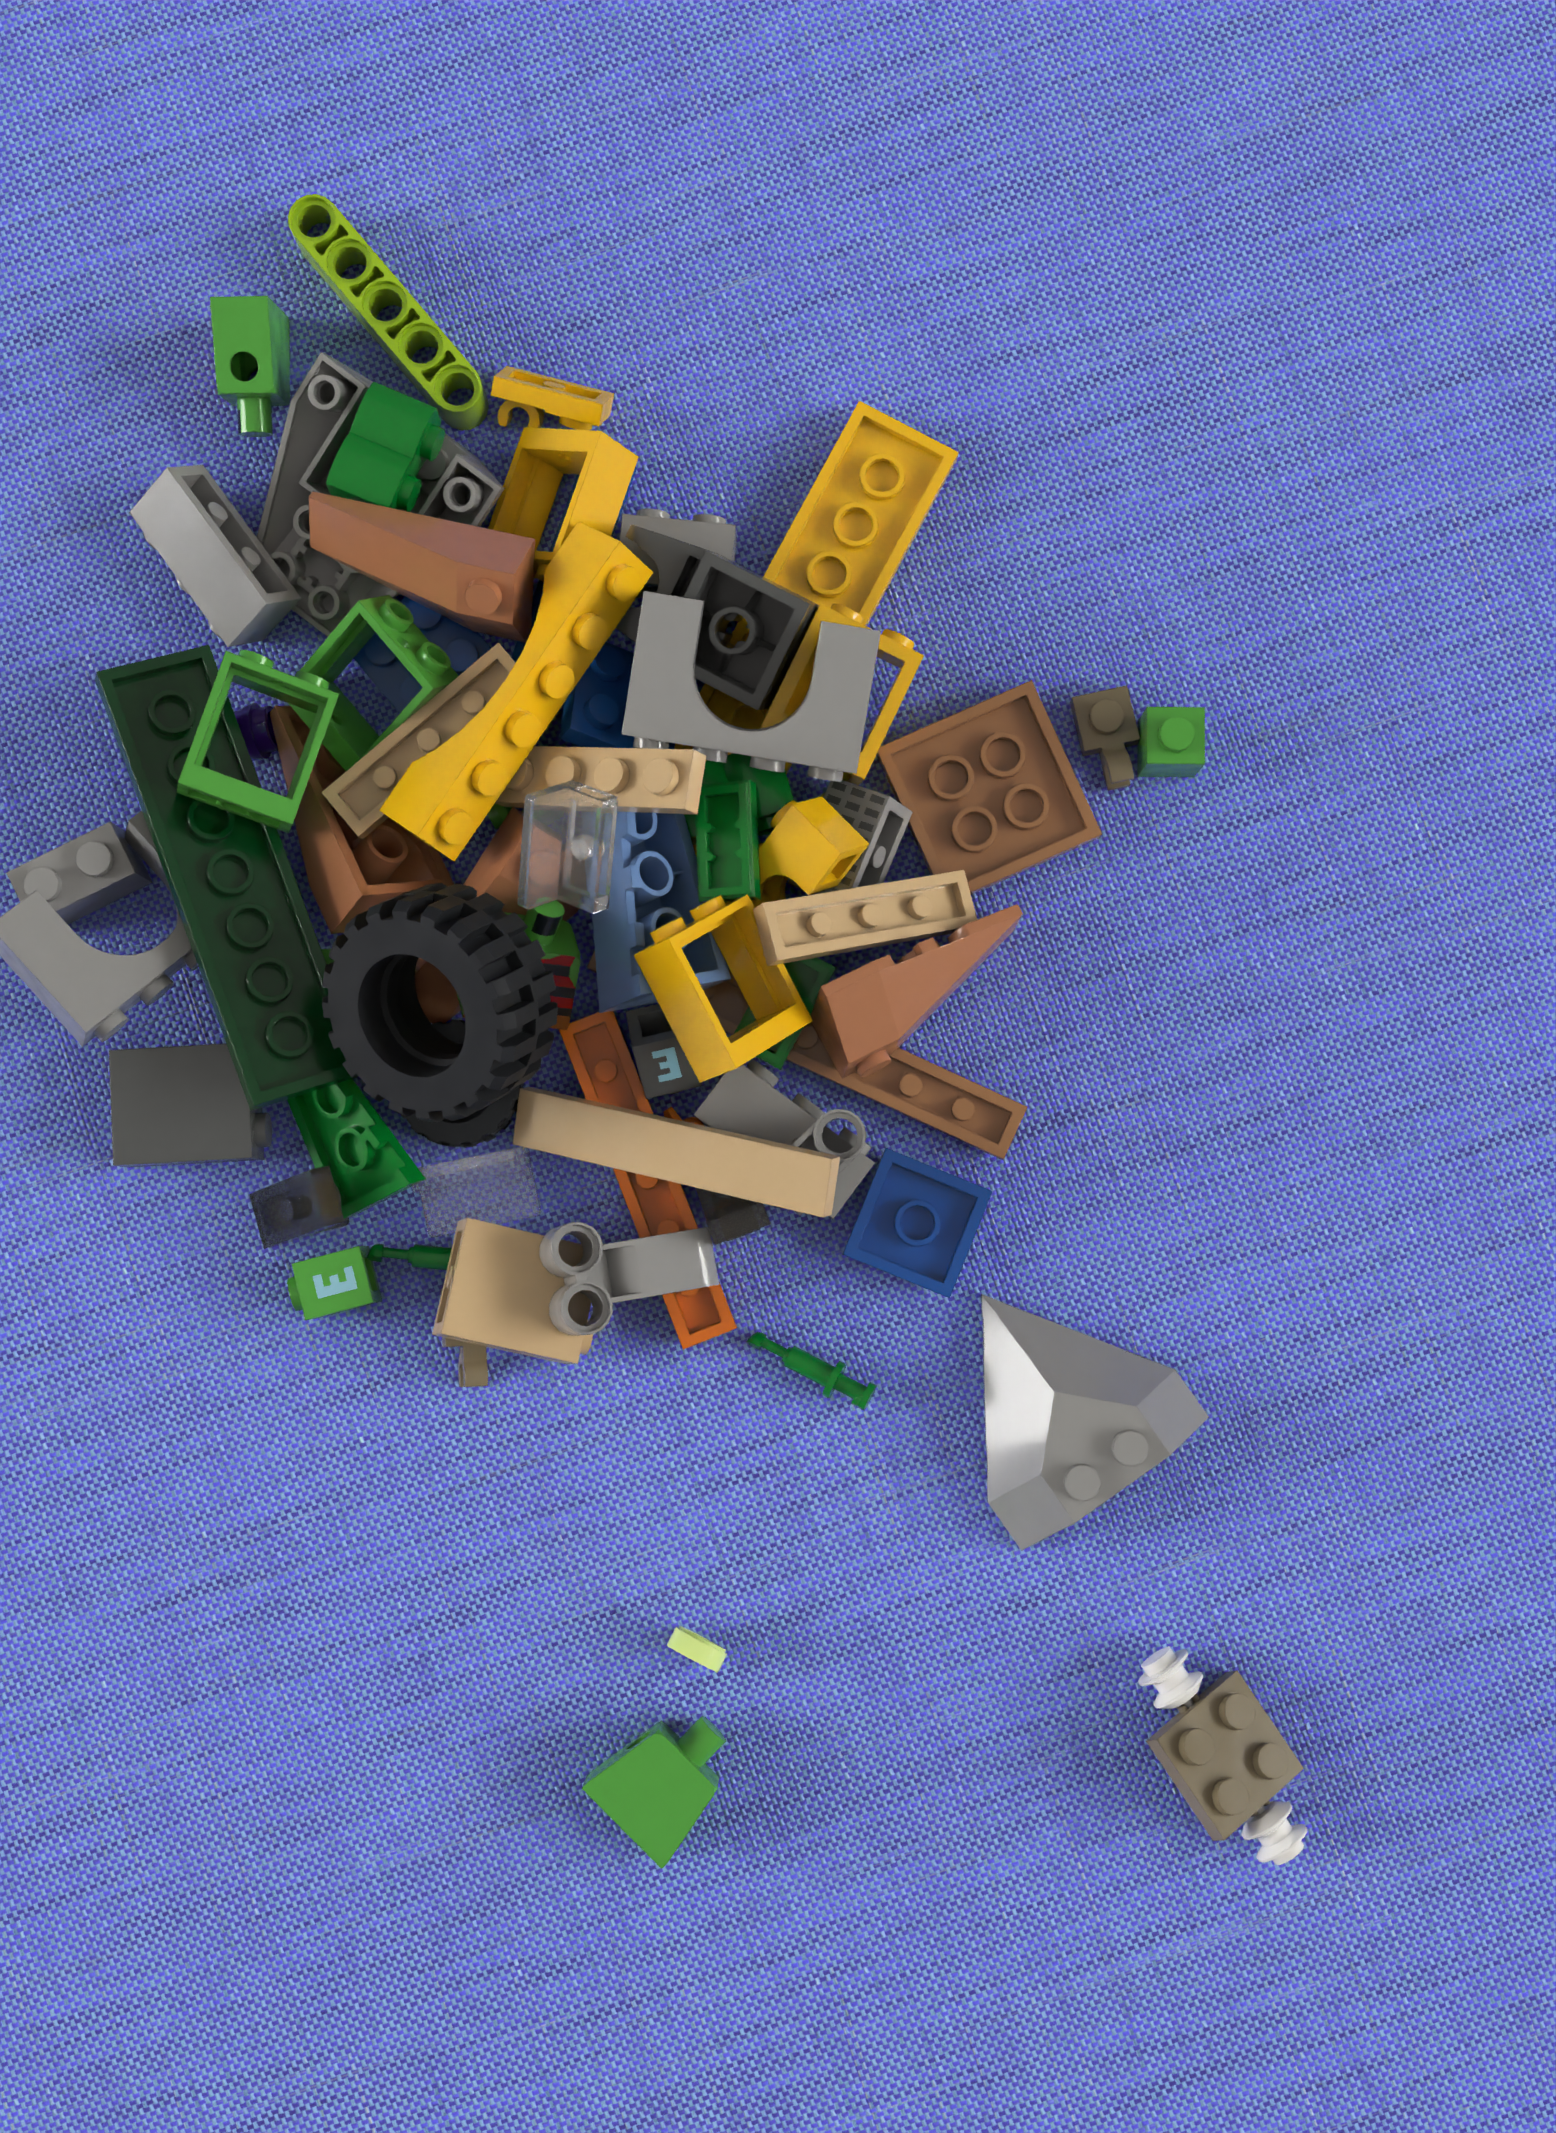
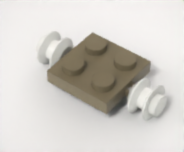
M1170 1646L1160 1649L1142 1663L1141 1667L1145 1673L1139 1678L1138 1683L1140 1686H1155L1159 1692L1153 1702L1155 1708H1177L1179 1713L1146 1740L1147 1744L1213 1841L1226 1840L1245 1822L1241 1833L1243 1839L1251 1840L1258 1838L1262 1844L1256 1855L1259 1862L1272 1860L1275 1865H1281L1290 1861L1303 1850L1304 1844L1301 1840L1305 1837L1308 1829L1304 1824L1291 1826L1286 1818L1292 1811L1290 1802H1270L1269 1800L1304 1769L1238 1670L1225 1672L1198 1696L1196 1693L1201 1685L1203 1674L1200 1671L1188 1673L1183 1667V1663L1188 1656L1187 1650L1183 1649L1173 1652Z

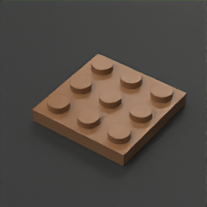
M1032 680L880 746L877 758L897 802L913 812L908 826L930 875L964 870L971 895L1094 841L1102 835Z

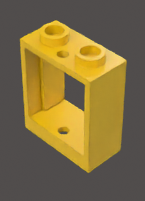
M524 427L503 484L505 489L497 501L488 529L535 539L534 578L544 582L545 568L578 521L604 534L612 535L639 457L602 431ZM563 474L580 475L553 552L537 551Z
M820 603L760 728L773 726L789 717L783 713L817 645L820 622L825 621L871 629L861 624L863 617L859 613L841 604L834 603L829 608ZM884 629L883 633L880 634L877 657L900 669L861 748L857 774L843 773L842 780L856 785H860L865 780L924 657L921 653L913 650L915 644L912 640L898 632Z
M748 894L728 904H725L721 895L706 901L689 911L694 919L693 922L686 925L683 918L679 917L650 932L654 944L633 955L700 1083L737 1069L813 1021L785 965L767 966L753 913L755 907ZM708 932H711L756 1021L730 1037H727L681 948Z

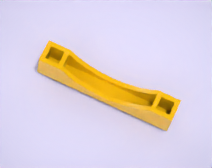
M578 521L545 568L543 594L534 626L521 655L504 683L485 707L458 733L435 750L410 764L379 811L455 862L654 572L621 541Z

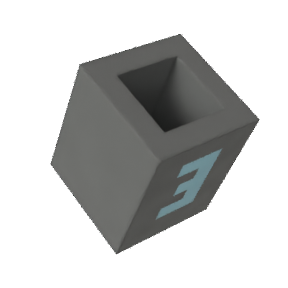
M659 1004L626 1011L631 1045L646 1099L666 1094H676L683 1090L702 1086V1082L700 1083Z

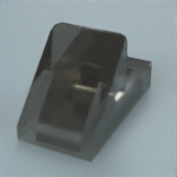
M329 1166L310 1169L249 1194L264 1249L338 1229L349 1224V1218H343L340 1192L334 1184Z

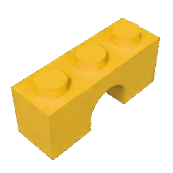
M822 796L798 803L795 800L787 803L775 814L770 823L774 830L764 843L759 844L761 899L751 900L754 907L765 902L786 899L785 887L788 878L797 883L807 895L837 886L868 847L869 843Z

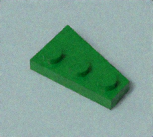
M353 1079L287 1099L337 1222L353 1217L426 1179Z

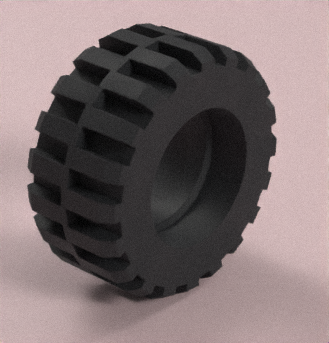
M443 883L428 884L374 905L368 911L356 915L346 924L344 934L337 936L330 949L329 958L334 961L325 965L322 986L328 988V996L323 997L322 1007L324 1018H330L333 1030L328 1035L333 1048L340 1047L347 1060L342 1065L352 1078L359 1076L366 1084L363 1090L379 1102L384 1099L390 1101L388 1108L409 1117L416 1113V1118L428 1122H440L445 1118L455 1121L468 1117L520 1088L522 1083L531 1079L541 1068V1058L549 1054L554 1040V1033L548 1031V1028L557 1024L558 1005L556 1002H551L550 993L556 990L552 971L546 972L541 958L546 956L538 940L531 942L524 930L528 926L515 912L509 915L504 913L502 909L505 904L488 893L477 897V890L473 887L457 883L449 887ZM418 958L431 963L439 969L455 988L465 1015L466 1031L463 1046L450 1041L439 1033L424 1014L415 986V970Z

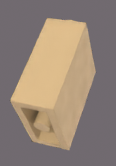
M465 1218L457 1222L432 1335L562 1364H578L580 1354L586 1355L593 1339V1334L580 1336L564 1334L552 1324L549 1316V1303L553 1294L565 1285L563 1277H557L549 1273L541 1262L539 1250L544 1235L471 1218ZM561 1240L558 1252L566 1264L576 1266L582 1259L583 1247L582 1244ZM575 1293L568 1304V1312L571 1319L581 1326L589 1321L587 1319L591 1301L585 1294Z

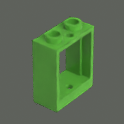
M390 595L358 600L299 670L323 678L330 684L328 690L339 693L322 744L345 771L351 768L459 676L451 667L448 655L439 646L430 642L413 623L414 618L409 609ZM375 633L378 634L423 687L380 736L334 683V680ZM289 704L309 729H311L316 713Z
M240 650L239 654L236 655L225 651L178 780L176 793L289 833L339 693L328 690L329 682L314 674L297 671L294 677L273 669V661L256 652ZM232 682L316 713L286 797L202 767Z

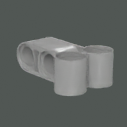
M571 1222L551 1229L543 1237L540 1244L539 1256L543 1266L549 1273L564 1278L565 1286L560 1287L553 1294L549 1303V1316L552 1324L560 1332L567 1335H591L601 1331L610 1321L613 1313V1303L719 1285L710 1227L603 1244L600 1235L592 1226L583 1222ZM566 1234L575 1236L583 1247L582 1259L576 1266L566 1264L558 1252L561 1238ZM577 1292L585 1294L593 1306L590 1320L582 1326L575 1323L568 1312L569 1301Z

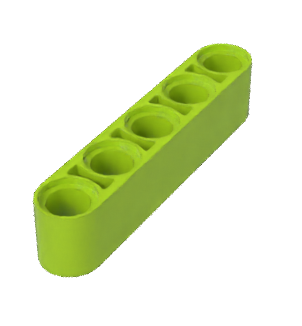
M317 194L305 195L297 199L290 208L288 225L306 260L431 406L437 408L439 416L445 423L461 431L471 430L479 426L487 416L489 405L482 381L476 370L330 200ZM326 223L330 225L326 233L319 237L307 236L308 231L316 224ZM356 264L366 266L364 272L355 279L342 278L343 272L348 267ZM395 305L402 308L399 315L390 321L377 319L379 312L387 306ZM423 347L437 349L435 357L427 363L412 361L416 351ZM466 388L474 392L472 398L463 405L455 406L447 402L450 394L457 389Z

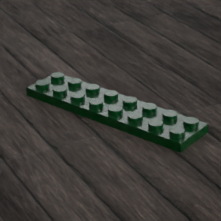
M205 645L96 672L95 682L249 1108L252 1111L353 1078L342 1065L347 1060L340 1047L334 1049L328 1035L333 1028L330 1018H324L322 1007L323 997L328 996V988L322 986L326 961L277 829L176 793L178 780L218 673L210 646ZM227 696L202 767L262 788Z

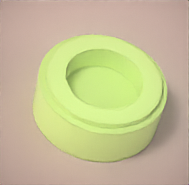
M682 1626L674 1629L667 1643L669 1648L717 1673L727 1656V1653H725L726 1649Z

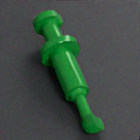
M375 1244L369 1250L367 1259L376 1262H382L383 1257L408 1260L412 1267L447 1270L452 1248L414 1244V1247H410L407 1250L384 1247V1244Z
M762 1332L752 1334L746 1341L758 1350L762 1347L782 1357L785 1367L823 1386L822 1395L830 1398L833 1392L837 1390L852 1398L851 1404L864 1411L876 1390L877 1385L871 1382L866 1387L845 1376L843 1373L847 1364L839 1361L834 1367L796 1346L786 1349L767 1339V1335Z

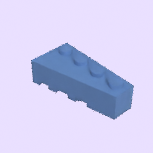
M585 810L599 1013L658 1003L633 955L654 944L650 932L679 917L683 918L686 925L693 922L694 919L689 911L703 904L698 901L697 858L684 814ZM711 932L681 947L703 990L731 979L727 963Z

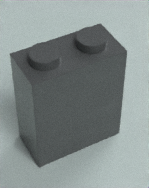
M227 1044L109 1050L113 1166L131 1168L264 1160V1147H270L272 1143L271 1118L269 1113H262V1108L250 1110Z

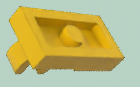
M506 366L494 375L490 395L506 400L498 410L497 418L500 426L506 427L511 423L513 409L519 407L524 409L529 415L527 427L540 428L542 426L544 409L545 413L560 416V424L577 430H591L593 425L599 427L610 416L614 393L510 366Z

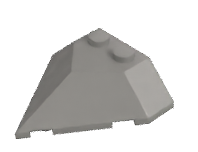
M981 1294L987 1502L1022 1551L1075 1524L1165 1460L1209 1416L1175 1369Z

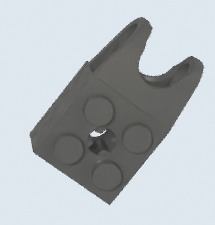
M631 524L625 537L637 543L642 551L647 553L657 565L659 585L656 593L705 601L695 659V678L756 710L769 709L819 605L718 553ZM630 606L616 626L617 630L634 642H636L641 606ZM744 617L748 623L745 628L749 629V636L746 641H738L734 646L730 643L733 634L726 632L727 625L730 621L740 622Z

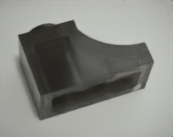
M696 1188L705 1214L706 1223L715 1245H720L771 1226L763 1203Z

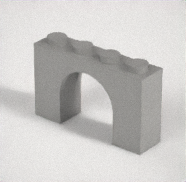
M649 591L643 592L622 727V735L634 736V748L669 749V743L693 746V750L706 755V760L726 763L728 752L751 756L749 767L775 772H784L786 762L809 766L808 777L842 782L844 772L857 774L881 631L821 621L811 681L803 702L793 714L780 723L766 728L747 729L731 725L716 716L705 704L698 691L695 679V659L705 601Z
M140 811L128 820L124 838L163 881L172 895L143 812ZM37 890L0 917L1 958L82 1047L95 1036L101 1042L113 1036L129 1020L124 1013L141 1000L149 1006L161 998L174 985L170 977L185 965L191 970L198 968L177 906L176 927L169 937L155 948L134 955L110 954L87 944L70 928Z

